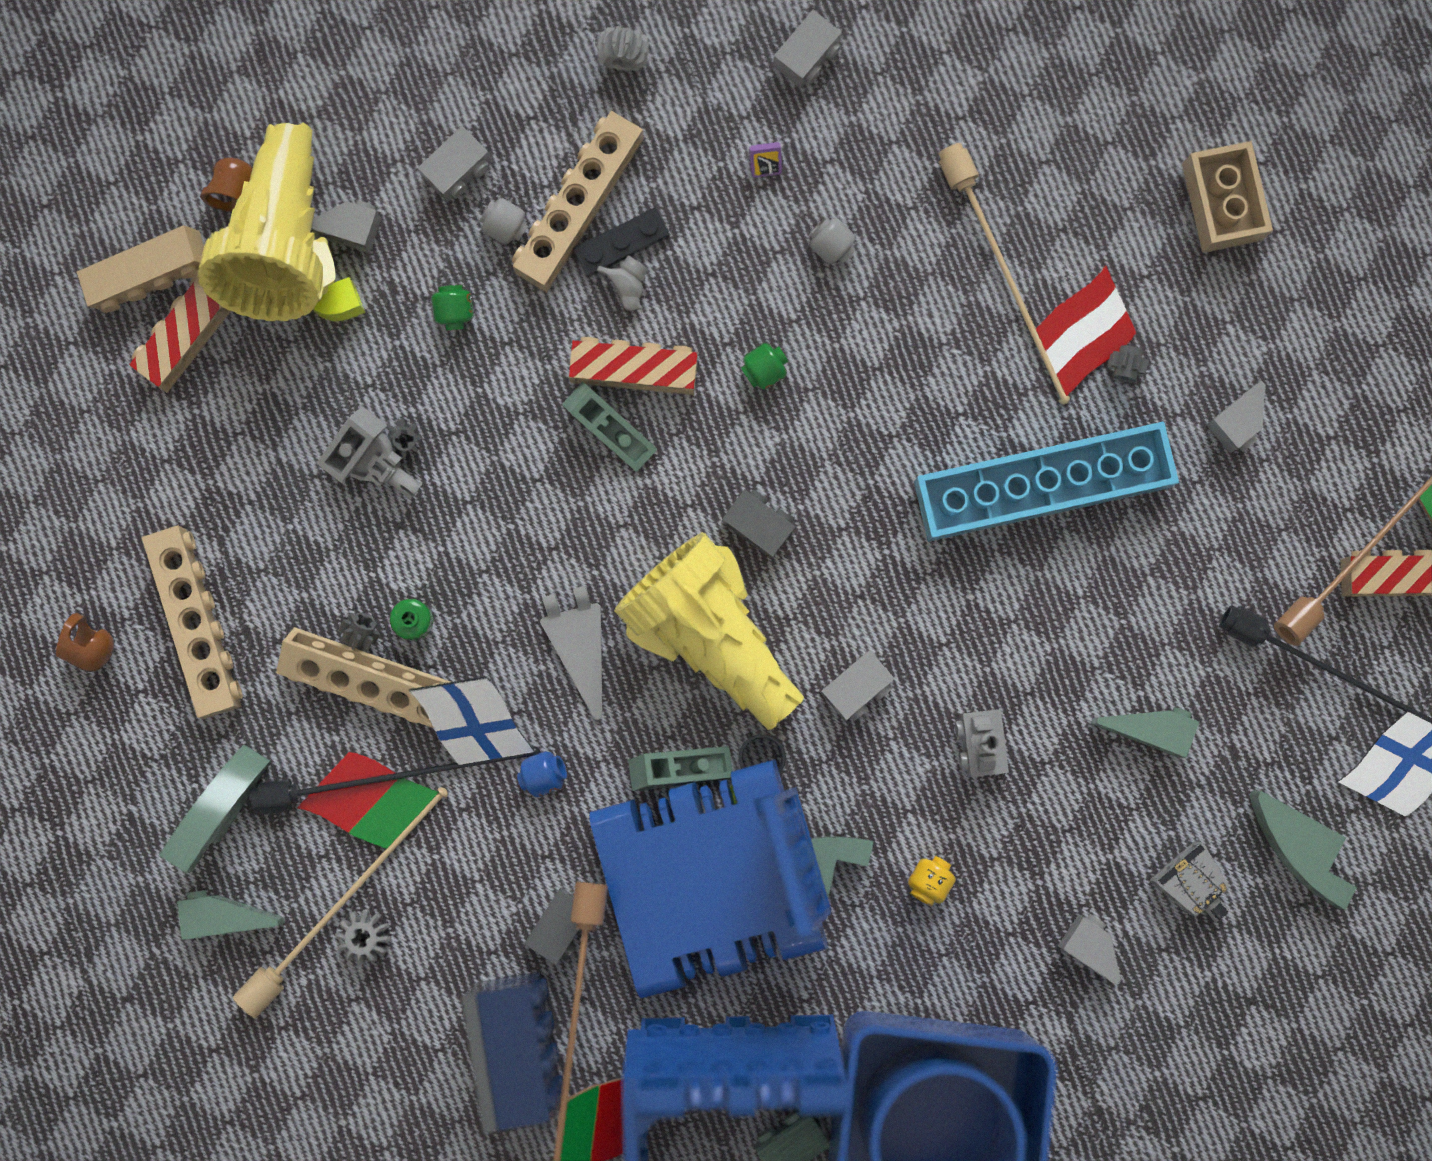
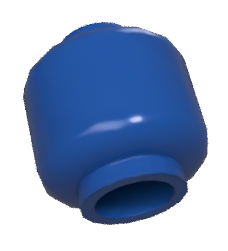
M548 751L524 759L521 763V772L517 774L521 789L523 791L527 790L534 797H542L560 790L564 780L567 778V770L562 758Z

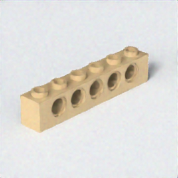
M610 111L607 118L602 117L598 121L594 129L595 137L590 144L586 142L577 157L579 162L574 170L568 169L561 181L562 189L558 195L553 194L545 206L547 212L543 219L535 221L528 234L531 238L525 247L520 246L512 258L515 274L546 293L572 254L573 248L579 243L644 140L642 128L613 111ZM606 144H613L617 147L616 151L611 154L603 153L601 148ZM596 169L601 174L597 179L589 180L585 178V173L588 170ZM573 195H581L585 198L583 203L578 206L570 205L568 200ZM562 220L568 223L564 231L556 232L552 229L556 221ZM542 246L552 249L550 255L545 258L535 255L537 249Z
M177 525L142 537L197 718L207 719L240 708L241 703L239 699L243 698L242 690L238 681H233L230 669L233 668V661L230 653L227 650L224 651L221 639L224 638V632L218 620L215 621L211 609L215 608V604L210 591H205L202 579L206 578L205 571L201 562H196L193 550L196 549V542L192 533ZM176 554H180L182 556V564L178 569L173 570L170 566L171 558ZM189 583L192 588L191 595L187 599L182 600L179 595L180 588L184 584ZM198 613L201 617V623L198 628L192 630L189 627V618L193 614ZM203 643H207L210 646V654L206 659L201 660L198 656V649ZM212 673H217L220 683L216 689L211 690L207 685V679Z
M295 627L282 643L276 670L277 674L283 675L291 681L303 682L316 687L320 691L331 692L346 697L349 701L360 702L374 707L380 712L392 713L406 718L409 722L420 723L432 728L434 727L425 709L409 692V689L450 682L358 649L352 650V647Z

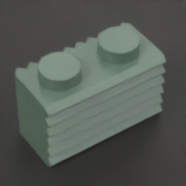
M799 1109L784 1118L786 1124L776 1131L771 1127L762 1132L757 1137L759 1142L755 1144V1150L762 1161H810L830 1147V1141L813 1115L800 1116Z

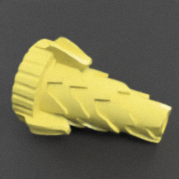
M281 123L275 126L268 125L264 143L254 161L250 181H244L242 193L232 211L228 227L220 229L219 232H214L205 242L198 270L199 284L210 298L227 310L234 311L236 314L266 321L298 319L303 315L309 314L315 308L318 301L321 300L322 295L328 292V286L334 284L335 267L328 241L324 237L314 240L315 233L311 232L315 208H311L314 187L310 186L314 157L311 156L312 129L305 123L300 125Z
M702 532L686 541L657 564L623 597L614 611L626 623V636L641 648L664 657L671 662L680 654L695 672L701 670L715 687L725 690L743 711L748 708L767 730H771L803 701L804 696L779 668L778 663L764 643L766 638L746 615L749 613V610L741 600H744L748 594L732 551L725 546H716Z

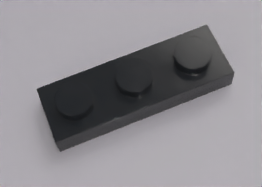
M654 207L574 247L573 251L587 278L599 273L597 271L598 266L609 268L625 260L627 256L631 257L669 238L670 233L658 210Z

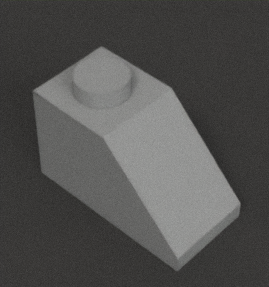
M346 201L313 218L311 232L315 233V237H324L328 241L370 253L381 217L377 210H374L375 207L367 202L357 201L354 204Z
M1262 380L1206 424L1229 453L1238 448L1244 452L1257 441L1254 435L1262 429L1265 384Z
M1091 914L1087 918L1078 915L1058 947L1118 986L1121 978L1112 936L1103 930L1106 924Z

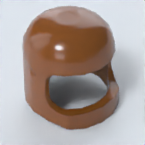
M233 157L218 160L212 168L214 174L211 182L202 189L201 200L217 210L232 212L242 193L244 181H250L253 168L245 161ZM211 194H223L233 198V200L223 202Z
M76 612L66 620L57 642L56 657L87 672L98 671L111 658L114 650V639L105 629H101L98 632L92 630L87 624V617ZM78 624V630L75 639L72 641L70 638V633L73 630V628Z

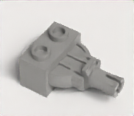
M363 406L347 419L316 463L341 483L349 476L363 481L371 480L378 487L382 486L383 483H389L409 500L422 486L420 482L400 468L401 465L399 463L402 458L393 452L390 440L383 433L387 425Z
M1001 709L959 714L960 721H955L957 740H962L964 752L959 753L961 771H966L967 777L1009 773Z

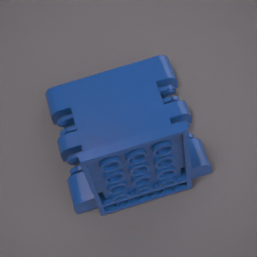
M775 759L731 772L737 804L734 802L727 780L720 781L719 791L725 806L723 808H715L712 792L706 785L700 787L705 808L704 813L696 782L669 789L672 811L666 797L659 799L658 808L663 820L662 825L655 826L652 810L647 802L640 804V815L644 830L635 799L590 812L589 819L608 885V891L634 985L641 999L684 988L686 982L679 956L686 977L692 979L695 978L696 968L691 953L697 951L700 953L702 966L707 974L714 973L715 970L713 954L719 975L725 977L744 972L748 969L740 940H742L748 961L750 963L757 961V951L752 939L756 935L761 934L765 953L770 958L776 956L771 931H774L778 948L784 961L826 950L829 947L822 923L832 913L797 787L784 790Z
M833 1014L790 1015V1022L780 1023L778 1027H765L760 1023H750V1016H726V1024H716L712 1028H699V1026L694 1024L685 1025V1017L642 1018L641 1029H628L623 1071L625 1161H649V1150L647 1147L648 1128L658 1118H684V1110L728 1109L729 1117H755V1108H799L800 1116L847 1115V1082Z

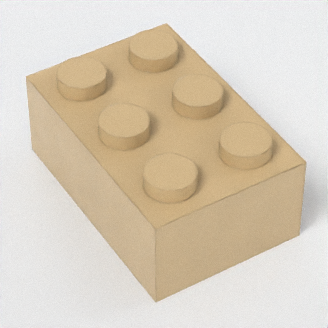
M1252 141L1194 152L1187 157L1182 167L1203 253L1263 241L1273 231Z

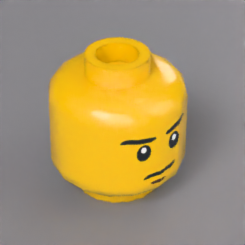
M934 856L933 860L921 859L908 880V885L912 889L910 894L929 906H933L934 903H943L955 883V876L949 871L951 865L937 856Z

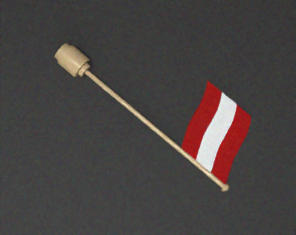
M961 143L953 144L939 152L941 159L939 164L950 188H958L959 192L966 191L1061 398L1058 401L1061 404H1067L1070 400V395L1068 396V394L1091 371L1110 359L1113 351L1119 352L1120 346L1127 345L1136 334L1133 323L1105 265L1090 284L1058 305L1035 329L971 187L976 185L975 179L979 177L978 171L967 148H963Z

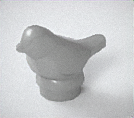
M627 256L624 262L621 261L620 268L609 269L598 266L597 271L608 276L620 296L621 305L625 310L634 311L642 309L639 298L643 292L642 281L646 278L645 274L649 270L630 256Z

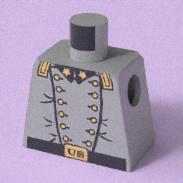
M1194 841L1149 880L1189 915L1197 916L1205 910L1213 921L1217 922L1229 912V909L1219 898L1228 890L1229 885L1202 842Z

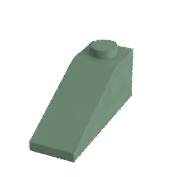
M583 381L562 404L576 419L636 472L657 450L653 444Z
M1174 707L1173 711L1092 718L1091 724L1175 757L1187 758L1199 721L1191 719L1192 713Z
M729 746L647 753L628 760L632 791L661 789L693 782L702 783L730 779L731 772L733 771Z
M206 890L187 893V899L177 901L182 940L285 924L284 917L220 895L207 896Z

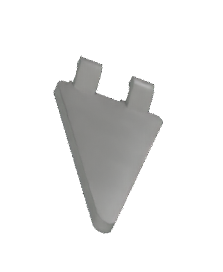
M586 586L573 589L578 608L561 613L556 594L542 597L548 616L543 617L540 623L592 716L597 720L601 719L603 715L601 606L598 603H590Z

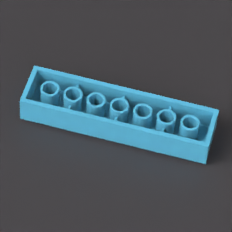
M1164 422L920 475L914 480L928 542L1164 490L1179 483Z

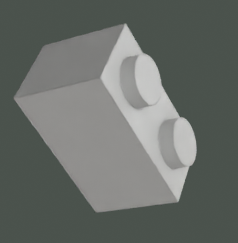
M812 10L776 52L773 59V67L802 89L807 81L811 84L816 80L822 71L820 66L826 59L831 61L840 51L842 32L816 11Z
M461 126L418 167L421 177L448 203L452 198H459L466 191L467 184L474 177L479 178L488 170L491 158L489 152Z
M869 650L820 693L844 721L850 717L856 721L868 710L865 705L874 696L879 701L893 689L889 683L894 680V677Z

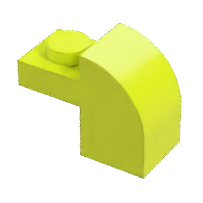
M350 277L328 286V292L322 295L321 300L318 301L313 309L317 315L330 321H344L365 313L356 286Z

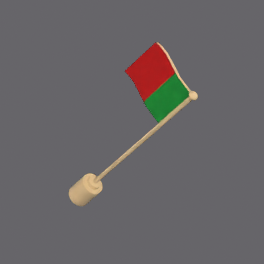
M348 752L318 786L393 774L395 772L374 759L358 753ZM401 778L309 794L297 809L322 816L354 837L386 848V850L276 969L268 967L266 970L260 967L233 996L234 1001L250 1016L257 1018L284 989L281 984L284 979L280 973L443 796L447 798L448 792L445 788L441 787L437 789L438 791Z

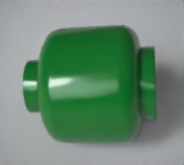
M463 284L438 287V292L432 294L433 319L437 324H445L446 330L464 329V322H469L473 319L472 295L469 290L463 289Z
M763 343L744 356V365L741 369L753 388L759 386L761 389L766 390L786 377L787 370L784 365L789 361L779 346L773 349L770 344Z
M416 599L400 601L390 613L392 630L397 636L405 640L417 641L423 639L430 633L433 627L434 618L431 610L426 604Z

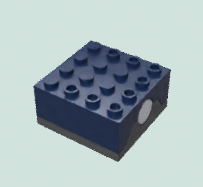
M540 971L480 981L462 996L483 1134L497 1130L501 1131L551 1122L555 1111H558L562 1094L563 1076L556 1073L557 1062H560L557 1042H551L550 1034L555 1029L552 1010L546 1011L545 1001L549 998V987L547 978L541 979Z

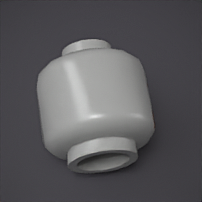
M503 198L498 199L496 202L491 200L479 220L483 223L482 231L504 245L509 244L512 239L519 241L527 228V225L523 223L525 218L524 211Z
M827 217L824 218L809 234L812 238L810 247L827 264H833L838 260L844 263L855 251L852 248L855 242V235L838 218L830 220Z

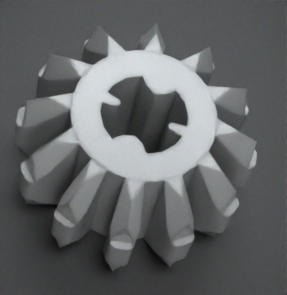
M608 27L600 33V38L597 42L598 61L605 64L607 68H614L617 71H638L646 65V60H648V37L641 34L639 30H631L629 27Z
M368 909L362 911L361 918L355 911L349 914L351 922L341 920L339 923L346 932L342 931L335 934V938L345 940V943L340 944L337 949L338 951H343L346 948L349 949L345 957L347 961L352 960L357 954L358 965L365 963L366 956L371 963L377 961L376 952L382 955L387 952L386 947L380 942L386 943L391 941V936L382 935L381 932L388 929L389 924L384 923L378 926L377 923L381 919V914H375L370 920ZM360 929H362V933L367 931L370 935V938L366 940L367 945H364L365 941L359 943L357 940V936L361 934Z

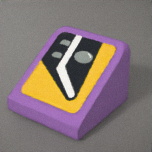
M779 142L749 147L752 177L781 174L782 158L781 144Z

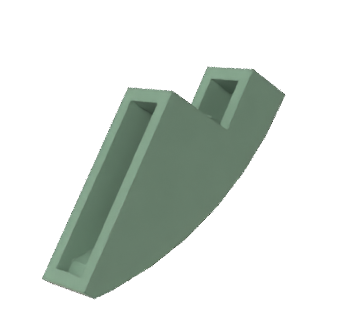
M242 745L194 803L159 856L185 873L193 872L209 845L219 843L250 796L251 788L257 785L271 761L248 746Z
M1252 790L1250 800L1260 828L1284 866L1317 897L1335 908L1346 910L1357 887L1329 872L1346 837L1262 791Z
M841 836L811 838L828 897L836 860L867 867L869 865L874 842L872 840Z

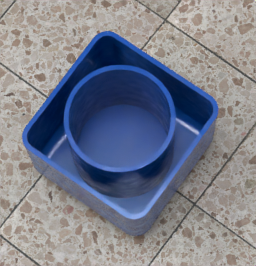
M860 1011L848 1018L843 1028L841 1056L847 1082L848 1110L847 1115H833L828 1161H1048L1057 1066L1052 1054L1026 1032L1012 1028L873 1011Z

